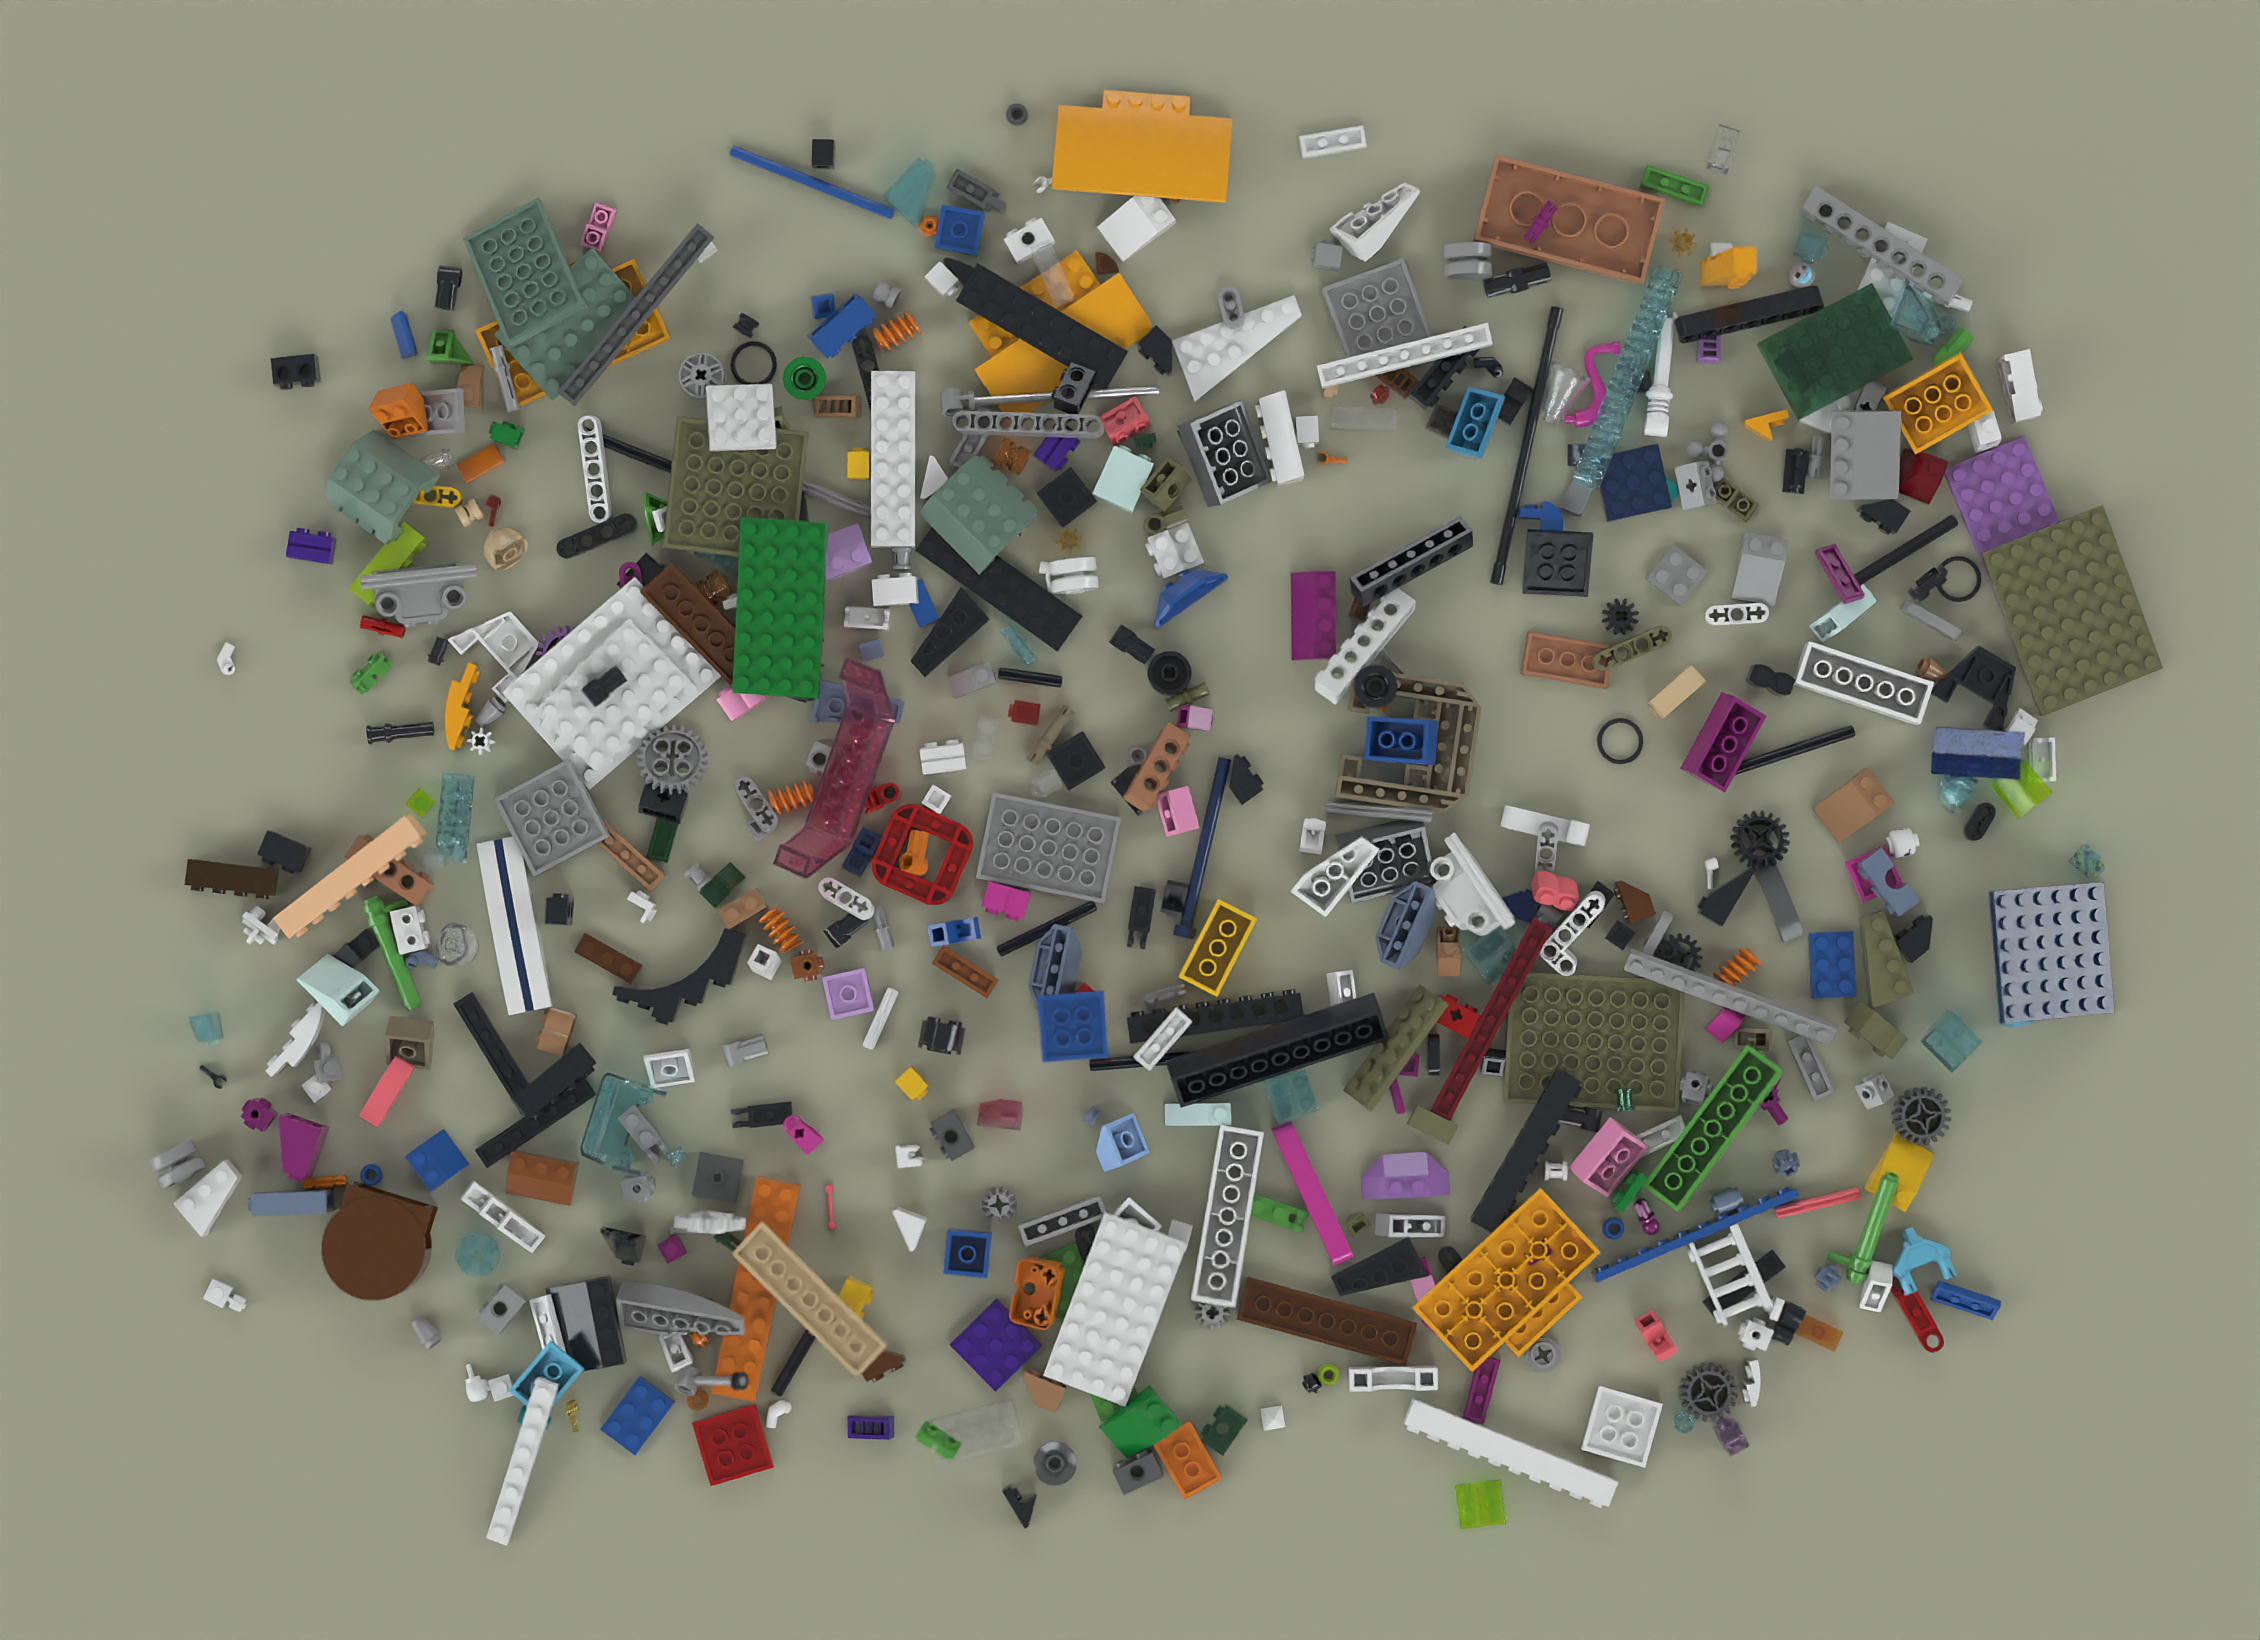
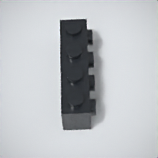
M1480 349L1437 359L1408 397L1424 410L1428 406L1433 408L1440 399L1437 396L1442 389L1446 391L1454 382L1451 377L1456 372L1460 374L1467 366V363L1464 361L1469 355L1474 357Z
M579 1043L511 1098V1101L527 1121L531 1117L535 1120L544 1113L543 1107L548 1103L552 1106L561 1099L560 1093L565 1089L569 1092L578 1085L577 1079L582 1075L586 1078L595 1071L593 1066L597 1062L583 1045Z

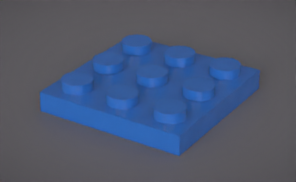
M1104 991L1037 996L1042 1062L1109 1057Z

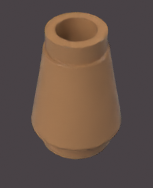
M1922 658L1915 671L1919 674L1920 678L1939 682L1949 673L1931 658Z

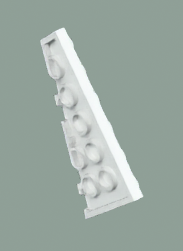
M1294 295L1245 313V321L1237 329H1230L1225 326L1224 322L1172 341L1194 402L1198 401L1204 394L1302 317Z

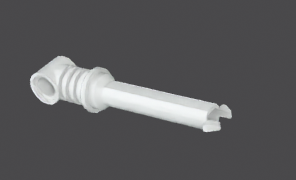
M1663 311L1656 316V319H1660L1653 385L1646 392L1649 402L1647 404L1648 413L1644 423V435L1667 436L1669 416L1667 415L1669 413L1668 403L1673 398L1668 382L1674 320L1678 318L1675 312H1673L1672 318L1663 317Z

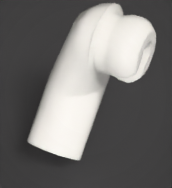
M225 642L217 657V662L223 674L231 675L235 672V666L231 659L235 646Z
M779 1400L771 1405L768 1409L765 1426L776 1428L778 1416L784 1413L788 1414L792 1408L791 1403Z

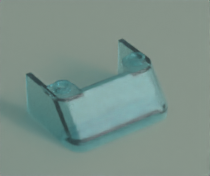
M608 1072L604 1074L580 1145L581 1155L612 1170L640 1176V1171L630 1167L634 1159L632 1149L626 1146L630 1134L617 1117L635 1104L637 1107L639 1105L646 1106L652 1101L654 1094L666 1096L667 1092Z

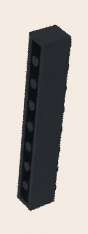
M1558 1067L1556 1068L1470 1217L1471 1222L1492 1233L1506 1220L1503 1217L1507 1210L1511 1212L1517 1202L1514 1198L1518 1192H1523L1528 1183L1525 1179L1529 1173L1533 1174L1539 1164L1536 1160L1540 1154L1544 1155L1550 1145L1547 1143L1551 1135L1555 1136L1560 1128L1559 1120L1562 1116L1566 1117L1571 1109L1570 1101L1573 1097L1577 1098L1582 1090L1580 1079Z

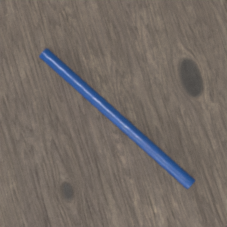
M735 145L730 150V156L878 215L892 219L895 212L893 208Z

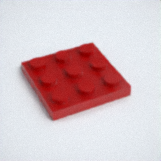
M756 1403L692 1422L710 1487L774 1468Z

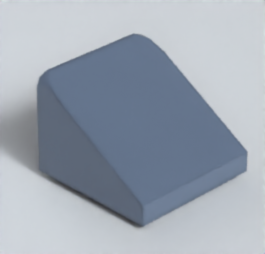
M879 639L858 645L864 661L884 656Z

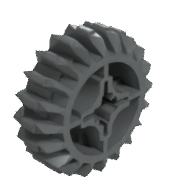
M1923 1086L1921 1093L1918 1087H1913V1094L1910 1090L1905 1091L1907 1098L1902 1095L1898 1096L1902 1103L1895 1102L1894 1106L1898 1107L1899 1110L1892 1111L1891 1114L1898 1115V1119H1893L1892 1123L1900 1124L1895 1128V1131L1900 1132L1903 1130L1900 1135L1902 1139L1909 1135L1907 1142L1912 1143L1915 1139L1916 1145L1920 1146L1922 1139L1925 1145H1929V1138L1935 1143L1938 1141L1936 1134L1941 1137L1945 1136L1941 1129H1949V1126L1944 1125V1122L1951 1121L1950 1117H1945V1114L1950 1113L1951 1109L1943 1108L1948 1104L1947 1100L1939 1102L1943 1097L1942 1094L1939 1093L1934 1097L1935 1089H1931L1927 1094V1087ZM1921 1098L1929 1099L1936 1106L1937 1110H1927ZM1915 1100L1913 1112L1905 1116L1908 1105ZM1921 1110L1922 1113L1930 1114L1923 1117L1922 1122L1920 1119L1913 1118L1920 1115ZM1938 1116L1936 1125L1928 1132L1930 1120ZM1916 1122L1919 1129H1921V1134L1912 1132L1906 1123Z
M1702 1362L1700 1364L1701 1370L1694 1365L1692 1368L1695 1373L1692 1374L1688 1370L1685 1372L1689 1379L1681 1378V1381L1686 1385L1679 1386L1678 1389L1685 1393L1680 1394L1678 1397L1681 1400L1686 1399L1681 1406L1683 1408L1690 1406L1686 1412L1690 1415L1695 1411L1694 1418L1696 1420L1702 1414L1703 1422L1707 1421L1708 1415H1710L1711 1421L1715 1422V1414L1720 1419H1723V1410L1728 1414L1731 1412L1727 1408L1728 1404L1731 1406L1736 1405L1730 1399L1738 1398L1736 1393H1731L1732 1390H1736L1738 1387L1737 1385H1730L1735 1378L1733 1376L1726 1378L1730 1373L1727 1369L1721 1373L1722 1366L1718 1365L1714 1370V1363L1712 1362L1709 1363L1708 1369H1706L1705 1363ZM1715 1375L1722 1381L1709 1384L1703 1376ZM1698 1380L1699 1390L1691 1397L1692 1385ZM1705 1386L1713 1389V1392H1711L1712 1399L1707 1395H1703ZM1725 1387V1396L1722 1402L1718 1404L1717 1394ZM1706 1400L1709 1401L1713 1408L1701 1409L1695 1406L1694 1403Z

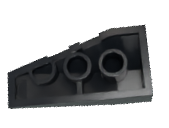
M604 1226L600 1229L604 1240L615 1257L622 1260V1264L634 1266V1263L641 1261L646 1239L645 1235Z

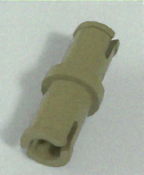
M1203 682L1189 690L1185 689L1182 693L1165 699L1170 712L1178 709L1179 705H1192L1194 701L1210 695L1206 683Z

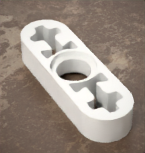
M1762 603L1716 605L1708 608L1704 617L1706 622L1712 626L1756 624L1767 620L1769 609ZM1745 607H1749L1748 612H1754L1757 610V607H1760V611H1764V615L1760 619H1757L1756 615L1749 616L1750 620H1746L1747 610ZM1727 608L1726 617L1728 622L1724 621L1725 617L1717 618V622H1714V619L1709 617L1713 610L1721 614L1725 613L1724 609ZM1734 608L1740 609L1743 613V617L1739 621H1735L1731 617V611Z
M828 877L820 881L818 890L828 901L861 920H867L873 916L874 906L866 897L833 878ZM832 886L837 892L836 895L830 890L826 891L825 888ZM851 894L852 899L850 902L841 903L843 895ZM856 903H858L862 907L866 906L868 908L867 911H860V909L856 906Z

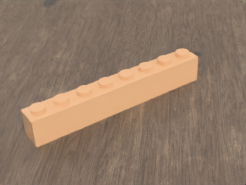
M410 812L273 917L274 921L288 939L294 935L299 938L308 931L306 926L311 922L316 925L325 918L323 916L324 912L327 910L330 912L334 911L341 905L339 902L345 897L348 900L357 893L355 888L359 885L365 887L373 881L372 875L377 871L379 874H382L391 867L388 864L390 861L395 859L397 862L407 854L405 850L411 846L414 849L424 841L421 837L427 834V832Z

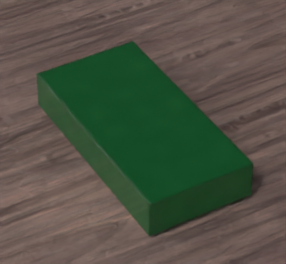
M657 818L646 857L668 863L679 824Z

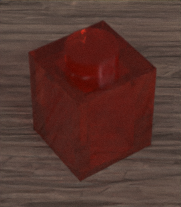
M1015 700L1014 705L1010 704L1008 717H1012L1011 722L1038 727L1041 704Z

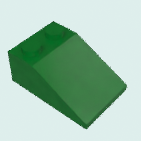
M1149 1385L1099 1427L1119 1451L1128 1458L1165 1439L1182 1424L1171 1408L1153 1387Z

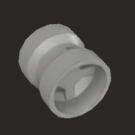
M881 280L872 296V300L885 302V306L892 309L900 296L901 290L897 287L890 289L891 287L888 286V283Z

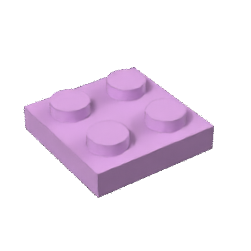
M865 968L822 977L831 1020L874 1011Z

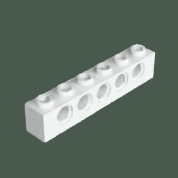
M1398 588L1382 596L1381 604L1371 609L1366 622H1361L1354 631L1355 635L1351 639L1347 638L1341 646V652L1338 655L1334 654L1329 660V666L1326 670H1321L1314 679L1316 681L1315 691L1336 705L1354 684L1359 671L1369 666L1413 613L1416 601ZM1392 610L1395 614L1388 615L1385 611ZM1379 626L1382 628V630L1375 631L1372 629V627ZM1367 642L1369 645L1366 647H1362L1359 645V643ZM1354 658L1356 661L1349 663L1345 659ZM1338 673L1343 677L1336 679L1332 675Z

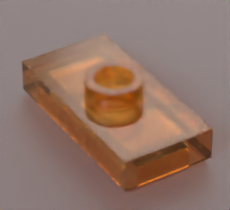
M1805 1314L1795 1334L1835 1352L1843 1331Z

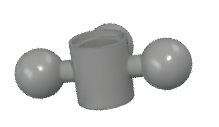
M1722 421L1712 424L1711 434L1715 437V441L1708 447L1697 440L1690 442L1687 446L1689 456L1698 458L1706 454L1707 458L1712 461V465L1709 467L1711 468L1713 482L1720 481L1723 478L1724 470L1720 466V461L1729 452L1727 444L1722 441V438L1728 433V426ZM1713 446H1719L1722 449L1723 454L1721 457L1713 455Z

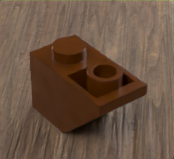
M1623 881L1615 882L1616 887H1613L1617 900L1621 899L1623 908H1620L1624 921L1628 920L1629 923H1634L1656 915L1648 893Z
M884 1349L862 1372V1375L866 1382L872 1380L874 1383L885 1377L884 1372L890 1369L894 1372L903 1367L902 1362L906 1360V1357L903 1354Z

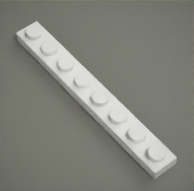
M1488 323L1318 365L1317 369L1322 388L1493 346Z
M541 1377L536 1379L489 1527L487 1539L506 1546L510 1541L559 1387L557 1383Z

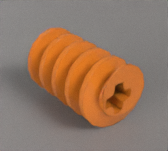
M904 312V319L897 315V323H894L891 319L888 320L889 327L882 323L880 325L881 331L873 328V335L883 354V347H886L889 351L892 350L891 343L898 347L899 339L906 343L907 334L911 338H915V330L922 334L914 317L908 312Z
M802 780L801 787L796 782H793L792 790L788 785H785L784 792L777 787L775 795L771 790H768L772 809L774 812L776 810L779 815L783 814V808L788 813L791 812L792 805L796 810H799L800 803L805 808L808 807V800L813 805L817 803L811 780L810 784Z
M779 905L760 918L759 923L767 922L763 928L764 931L772 930L768 937H776L772 943L774 946L781 945L777 952L787 953L804 941H796L799 933H791L795 927L794 925L787 926L790 919H782L785 910L778 912L777 910L781 906Z
M1739 948L1741 956L1733 954L1734 962L1728 959L1726 961L1728 968L1720 966L1722 974L1715 971L1713 975L1716 980L1736 987L1735 982L1743 984L1742 975L1747 978L1750 977L1748 969L1755 972L1754 964L1759 966L1763 964L1748 948L1747 950Z

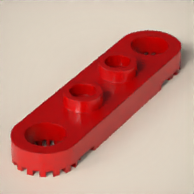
M1892 1274L1890 1291L1920 1344L1927 1352H1938L1944 1346V1338L1919 1293L1916 1291L1905 1296L1903 1289L1899 1290L1894 1287L1893 1281L1896 1278ZM1930 1335H1934L1938 1339V1345L1935 1348L1929 1347L1927 1344V1338Z

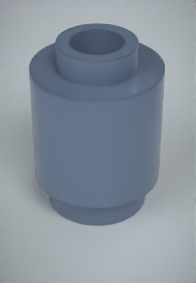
M1730 1187L1712 1194V1200H1709L1713 1212L1718 1211L1719 1215L1737 1209L1739 1205L1744 1203L1737 1187L1733 1189Z

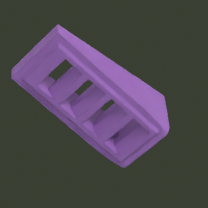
M1721 335L1716 336L1715 339L1699 340L1697 345V363L1719 364L1721 357ZM1703 343H1715V347H1704ZM1703 351H1713L1714 355H1703Z

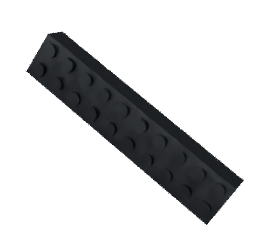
M1373 992L1166 1060L1165 1062L1180 1107L1182 1108L1389 1040L1381 1009Z

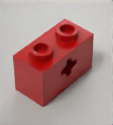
M1448 993L1446 996L1440 995L1439 998L1449 1005L1437 1020V1023L1469 1039L1480 1018V1015L1476 1014L1478 1009L1467 1003L1465 1007L1457 1003L1459 999ZM1458 1009V1014L1461 1015L1460 1019L1455 1018L1454 1021L1451 1020L1452 1015H1450V1012Z

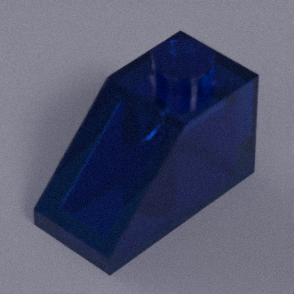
M1526 889L1525 892L1518 891L1501 897L1515 918L1530 924L1540 904L1533 899L1531 890Z

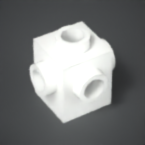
M1754 1317L1752 1321L1746 1319L1745 1323L1742 1322L1737 1334L1740 1335L1738 1339L1744 1342L1742 1346L1755 1351L1756 1347L1766 1351L1774 1330L1766 1327V1322ZM1756 1331V1335L1752 1337V1333Z

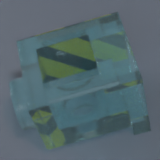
M2087 844L2081 845L2068 862L2087 878L2100 876L2105 870L2104 864L2100 861L2101 857L2092 850L2088 852L2087 850L2090 847Z

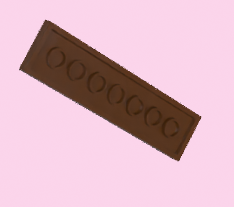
M1252 1277L1247 1278L1236 1318L1240 1321L1405 1366L1417 1322Z

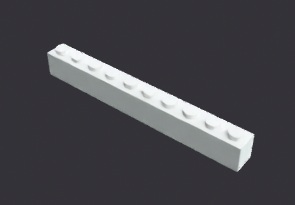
M1416 1398L1412 1399L1403 1421L1407 1425L1406 1429L1417 1434H1419V1431L1428 1434L1427 1438L1439 1442L1442 1439L1448 1442L1447 1446L1456 1450H1460V1447L1469 1450L1467 1454L1480 1459V1456L1489 1458L1488 1462L1500 1467L1503 1464L1508 1466V1470L1515 1474L1521 1475V1472L1526 1473L1532 1481L1541 1483L1543 1480L1550 1483V1488L1560 1492L1562 1488L1570 1491V1496L1579 1500L1582 1497L1590 1499V1504L1602 1508L1603 1505L1609 1507L1618 1485L1616 1479Z

